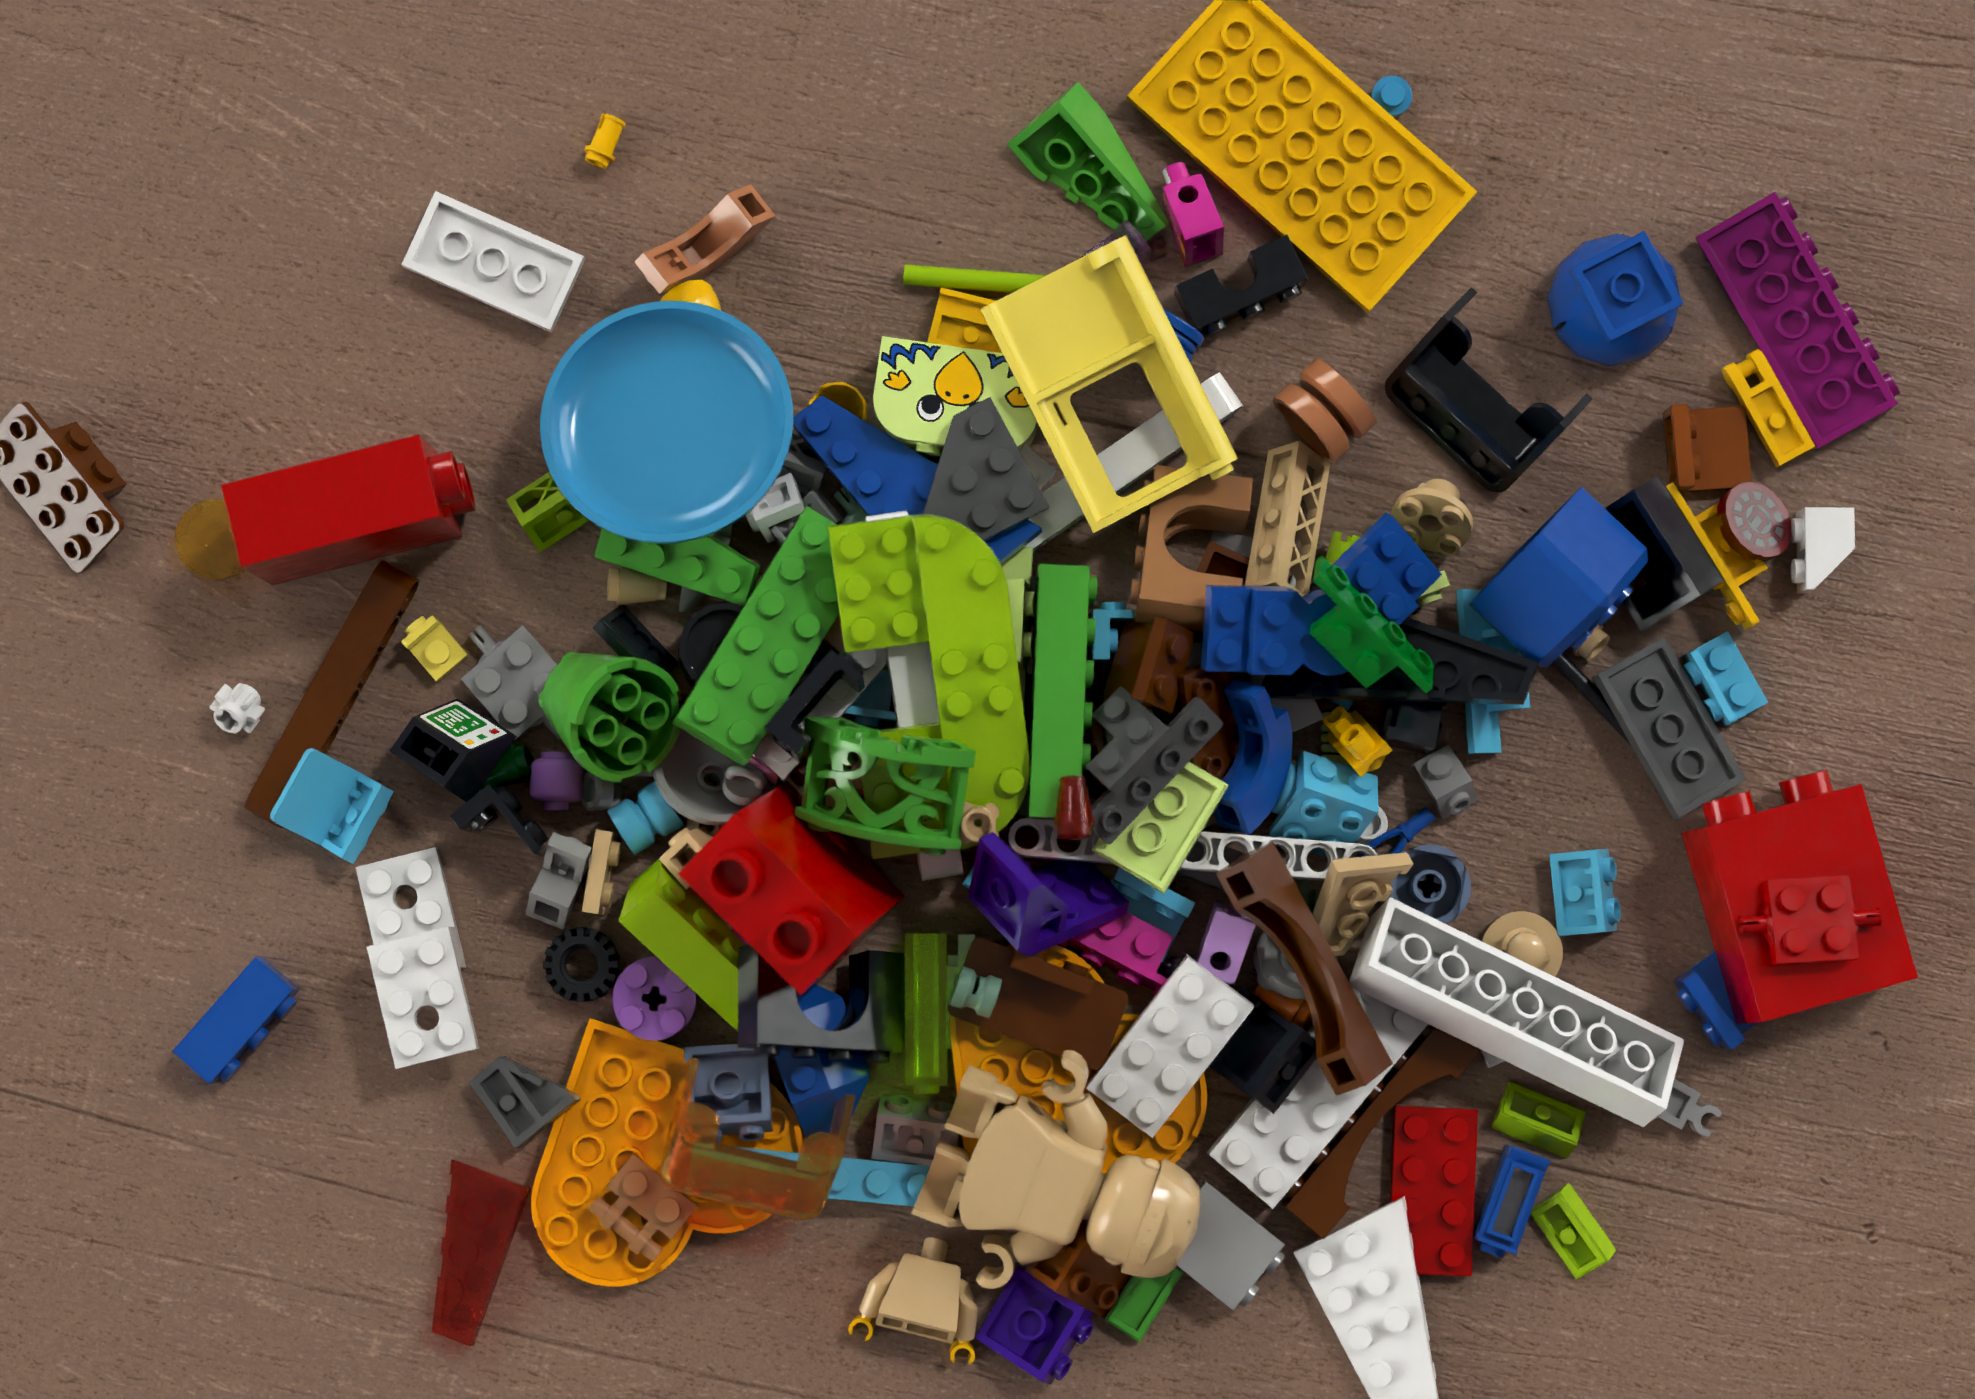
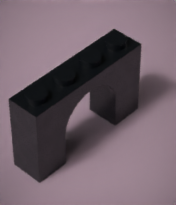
M749 944L738 947V1048L754 1049V1056H778L779 1050L791 1051V1058L811 1059L816 1058L817 1053H828V1060L850 1061L853 1060V1055H865V1062L867 1063L890 1062L891 1055L906 1052L905 953L868 950L849 955L848 1008L840 1024L832 1031L816 1026L804 1015L798 1004L796 990Z

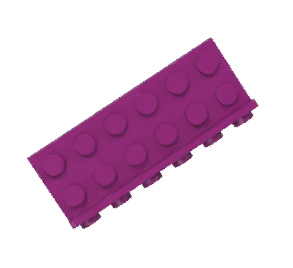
M1776 192L1695 237L1757 347L1766 357L1816 449H1819L1896 406L1898 402L1895 396L1899 395L1900 391L1889 373L1881 375L1874 361L1880 357L1870 339L1867 337L1861 340L1853 327L1859 324V320L1849 303L1846 302L1841 305L1833 291L1838 289L1839 286L1828 267L1820 270L1813 258L1815 254L1819 253L1813 240L1807 232L1800 235L1795 227L1793 220L1797 219L1798 215L1789 199L1784 197L1780 200Z

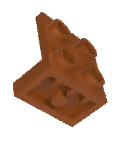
M1688 404L1671 405L1663 412L1669 484L1673 482L1679 492L1731 489L1739 483L1752 481L1746 410L1744 406L1689 410Z
M1082 1219L1076 1236L1071 1243L1064 1245L1052 1258L1030 1263L1025 1271L1056 1293L1104 1318L1116 1303L1118 1296L1131 1275L1121 1272L1122 1264H1110L1103 1256H1100L1091 1249L1086 1238L1087 1220Z

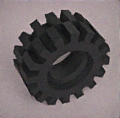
M585 927L568 929L563 931L561 935L556 936L552 940L551 946L547 947L545 952L546 959L543 961V969L546 971L545 978L547 983H550L553 987L552 990L556 994L563 996L564 999L576 1002L594 1001L606 995L616 984V978L620 974L621 969L619 968L620 955L617 953L613 941H610L607 935L602 932ZM580 948L592 951L598 961V969L595 975L586 981L573 979L566 968L569 955Z

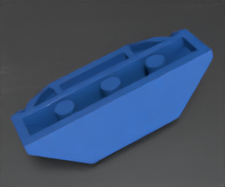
M813 984L802 995L796 991V997L802 1012L816 1026L832 1031L843 1020L847 1008L842 996L816 984ZM779 1050V1055L774 1057L807 1141L810 1142L847 1128L871 1076L864 1055H853V1060L831 1061L828 1060V1053H817V1057L811 1059L791 1058V1051Z

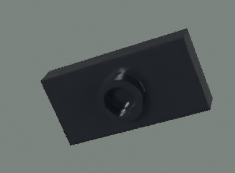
M625 605L615 608L601 618L593 627L618 656L636 657L650 661L664 669L667 673L671 672L679 663Z

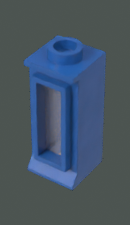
M1505 1144L1473 1232V1238L1482 1242L1479 1250L1500 1258L1504 1257L1505 1251L1517 1255L1518 1246L1551 1160Z

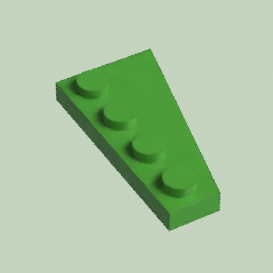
M602 528L594 555L595 558L741 606L745 605L753 592L760 570L758 564L720 540L713 539L710 536L683 543L655 544L630 540Z

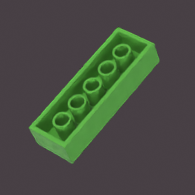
M808 506L805 507L672 722L741 766L750 761L767 733L765 725L784 705L839 614L828 526L837 524Z
M1039 564L1035 583L1036 613L1034 616L1033 632L1034 654L1032 657L1029 730L1030 775L1027 787L1026 818L1077 821L1080 819V812L1085 813L1088 810L1089 786H1081L1082 771H1087L1086 766L1090 763L1091 753L1090 744H1083V729L1089 730L1092 723V702H1085V688H1090L1093 685L1094 660H1086L1087 647H1092V644L1095 642L1096 620L1095 618H1088V605L1093 606L1094 602H1096L1097 577L1090 576V566Z

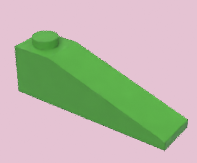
M1079 82L1075 83L1054 100L1007 143L1034 176L1043 182L1049 179L1067 191L1065 195L1074 203L1080 200L1098 212V217L1101 221L1123 236L1127 235L1128 239L1138 246L1146 242L1169 223L1106 113Z

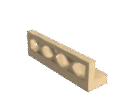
M1301 441L1268 450L1245 586L1288 587L1304 597L1310 591L1330 463ZM1307 464L1315 470L1313 484H1311L1306 471ZM1302 496L1308 510L1307 519H1305L1300 506ZM1296 531L1302 544L1301 555H1299L1294 541ZM1290 567L1296 580L1295 588L1287 583Z

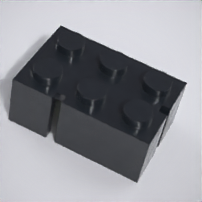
M1659 476L1633 489L1605 508L1647 548L1648 562L1629 584L1631 585L1643 577L1647 585L1630 594L1623 601L1641 631L1724 581Z

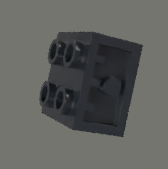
M488 784L450 815V818L459 829L469 832L472 830L482 832L499 818L495 813L499 810L535 855L545 856L546 846L544 843L549 838L534 820L528 819L525 821L518 811L523 806L508 788L501 787L499 789Z

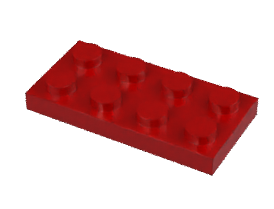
M1394 1105L1390 1203L1405 1196L1409 1230L1413 1239V1253L1417 1274L1472 1276L1477 1109Z

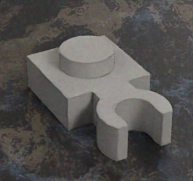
M1674 1079L1667 1109L1657 1117L1681 1130L1688 1120V1124L1693 1131L1703 1136H1710L1712 1132L1701 1125L1702 1116L1706 1113H1711L1720 1117L1722 1113L1717 1107L1709 1103L1701 1102L1696 1104L1701 1093Z

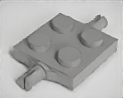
M482 625L475 628L474 630L484 642L473 631L468 635V638L475 643L483 655L478 664L461 678L464 684L502 727L517 736L514 741L519 740L531 728L543 723L556 737L557 741H561L562 739L547 719L544 709L540 707L538 702L539 694L544 689L548 676L558 665L557 662L524 625L507 639L497 643L488 635Z

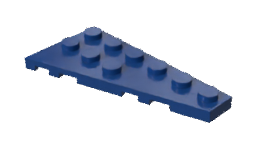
M823 395L793 417V428L867 516L907 510L908 515L923 514L938 467L937 464ZM1026 520L985 541V543L993 551L1000 565H1002L1040 535L1042 528L1030 520Z

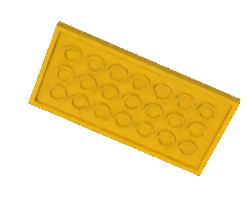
M1214 0L1132 89L1126 98L1127 101L1281 237L1288 235L1293 248L1367 314L1477 194V191L1261 0Z

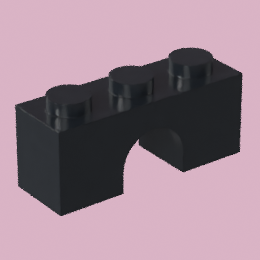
M1288 235L1250 251L1247 260L1254 274V283L1245 290L1233 291L1224 287L1213 268L1177 284L1174 294L1188 324L1200 333L1204 332L1206 337H1210L1229 327L1227 321L1241 315L1243 320H1248L1264 312V304L1278 298L1281 304L1301 295L1302 291L1300 288L1305 286L1308 277Z

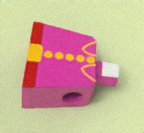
M1183 162L1167 166L1162 171L1166 181V185L1163 187V208L1184 267L1223 255L1224 225L1202 174L1190 176Z

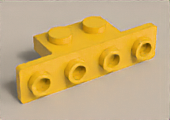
M1673 482L1665 486L1724 579L1723 582L1713 587V589H1720L1728 602L1724 605L1728 616L1736 625L1741 624L1745 630L1758 624L1760 620L1739 586L1768 569L1765 562L1758 559L1754 561L1744 559L1731 549L1719 528L1723 525L1721 515L1717 517L1719 502L1694 516Z

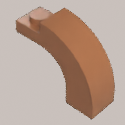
M750 184L728 193L700 222L677 238L643 252L635 263L643 272L646 280L661 294L683 282L699 280L712 272L759 234L775 217V214Z

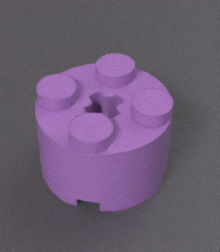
M647 957L627 966L620 974L613 990V1007L621 1026L629 1033L641 1039L656 1041L669 1039L684 1031L697 1014L700 997L658 957ZM655 987H660L659 992L667 997L666 1004H659L657 1011L652 1010V1003L646 1002V995L653 993Z

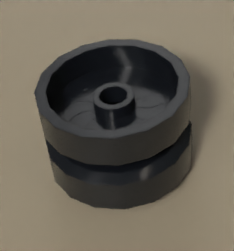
M730 602L710 604L695 612L685 624L678 647L679 669L687 684L694 688L743 606Z

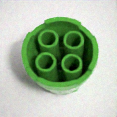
M569 652L552 670L538 698L539 705L544 709L547 719L575 760L584 769L606 781L621 782L622 779L632 777L644 770L648 773L651 772L670 753L681 729L672 723L679 712L677 692L680 690L676 682L664 669L641 658Z

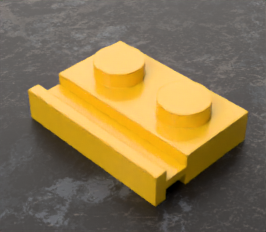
M941 287L927 343L1002 353L980 310L995 302V300Z

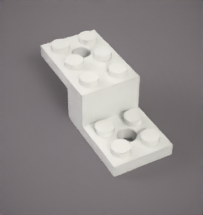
M434 847L355 867L374 944L367 946V951L395 1069L479 1049L460 970L466 968V963L438 848ZM405 885L412 886L417 892V902L410 909L400 908L395 901L397 891ZM427 1005L434 1007L439 1014V1022L432 1030L422 1029L417 1023L418 1011Z

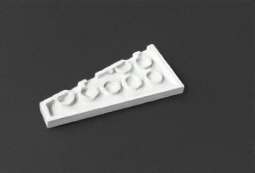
M1405 1196L1330 1232L1325 1239L1320 1237L1294 1251L1298 1263L1370 1399H1439L1421 1285L1413 1253V1239L1409 1230Z

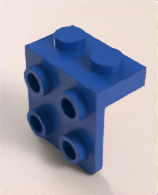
M1715 951L1673 980V983L1679 989L1676 993L1678 999L1690 1013L1695 1012L1704 1024L1701 1026V1030L1713 1046L1717 1047L1719 1045L1722 1049H1733L1745 1040L1742 1034L1757 1024H1736Z

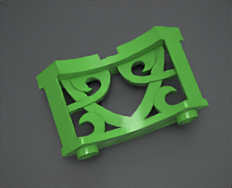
M806 717L804 734L811 737L802 806L795 807V816L807 821L809 829L820 832L835 831L867 840L920 847L921 852L931 855H944L946 849H961L962 840L959 837L969 767H974L975 750L957 740L930 739L903 735L901 743L890 741L888 737L880 738L881 730L862 726L845 718ZM852 751L857 752L862 758L860 768H846V765L850 766L855 763L851 758ZM880 757L886 759L888 773L896 785L911 793L894 807L875 814L860 798L851 780L867 774L876 765ZM904 763H912L916 766L917 771L910 778L922 779L920 783L910 780L903 774L902 767ZM948 767H952L949 791L936 789ZM829 778L835 779L837 785L827 790ZM826 795H831L834 798V808L825 806ZM927 798L947 804L943 829H929L921 824V817L923 815L931 816L934 819L938 816V811L934 806L923 803ZM848 808L855 816L846 813ZM904 818L905 827L891 825Z

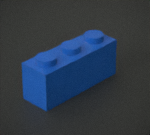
M255 957L172 1052L207 1083L215 1084L220 1080L226 1083L241 1068L242 1063L238 1060L246 1050L250 1048L252 1051H255L269 1036L270 1032L266 1028L277 1016L282 1020L294 1008L298 1001L293 997L300 989L264 957Z

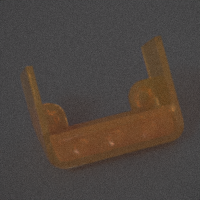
M690 1058L685 1062L682 1067L659 1169L660 1179L664 1186L676 1193L801 1221L809 1220L819 1215L825 1206L842 1161L855 1096L847 1094L837 1100L830 1133L818 1132L808 1136L800 1147L798 1160L795 1161L716 1143L719 1129L717 1115L706 1105L690 1102L699 1060Z

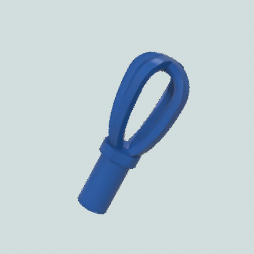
M1424 807L1405 823L1397 825L1396 829L1383 833L1365 845L1374 848L1389 838L1399 836V841L1388 854L1401 853L1406 844L1414 839L1413 836L1432 823L1435 817L1427 807ZM1358 852L1357 857H1366L1363 853Z

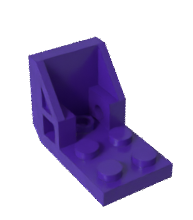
M992 832L979 838L968 899L1020 953L1029 957L1127 914L1129 901L1092 863L1056 860L1031 871L1032 867L995 833Z

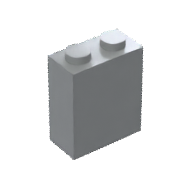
M1203 1180L1199 1185L1201 1207L1197 1230L1191 1245H1189L1177 1266L1232 1310L1238 1304L1245 1307L1259 1290L1255 1282L1265 1271L1270 1275L1283 1260L1285 1255L1280 1251L1285 1244Z

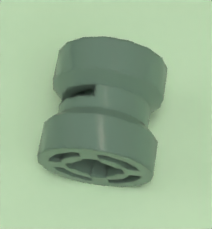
M962 966L957 976L949 1005L959 1009L969 1007L974 1009L977 1015L990 1018L1000 991L1002 979L991 975L984 978L978 976L975 970Z

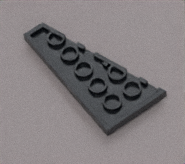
M1311 584L1309 593L1321 588ZM1407 617L1399 625L1405 634L1406 640L1416 650H1423L1430 657L1434 665L1432 689L1427 693L1399 666L1392 669L1368 688H1365L1349 671L1339 675H1323L1303 665L1292 675H1265L1261 686L1265 687L1270 698L1524 705L1538 668V662Z

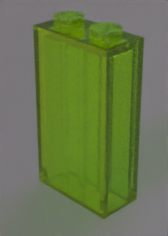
M947 933L905 934V1086H914V1094H939V1085H948Z

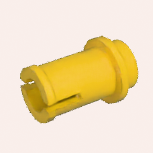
M602 113L590 145L585 146L584 151L587 153L585 160L588 163L607 169L609 163H614L615 161L613 152L626 123L613 115Z

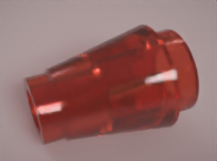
M1076 775L1061 777L1053 828L1057 829L1059 839L1079 840L1090 838L1092 836V828L1096 825L1087 786L1085 785V777Z

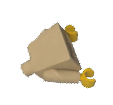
M925 1238L921 1256L905 1253L900 1263H889L867 1286L859 1307L861 1314L857 1315L849 1325L850 1335L854 1332L856 1323H864L869 1329L865 1341H867L875 1332L876 1325L950 1343L949 1352L952 1363L955 1362V1352L960 1348H965L969 1351L968 1364H972L975 1359V1352L970 1341L975 1337L978 1307L969 1283L960 1278L961 1268L957 1265L945 1263L948 1243L937 1238Z

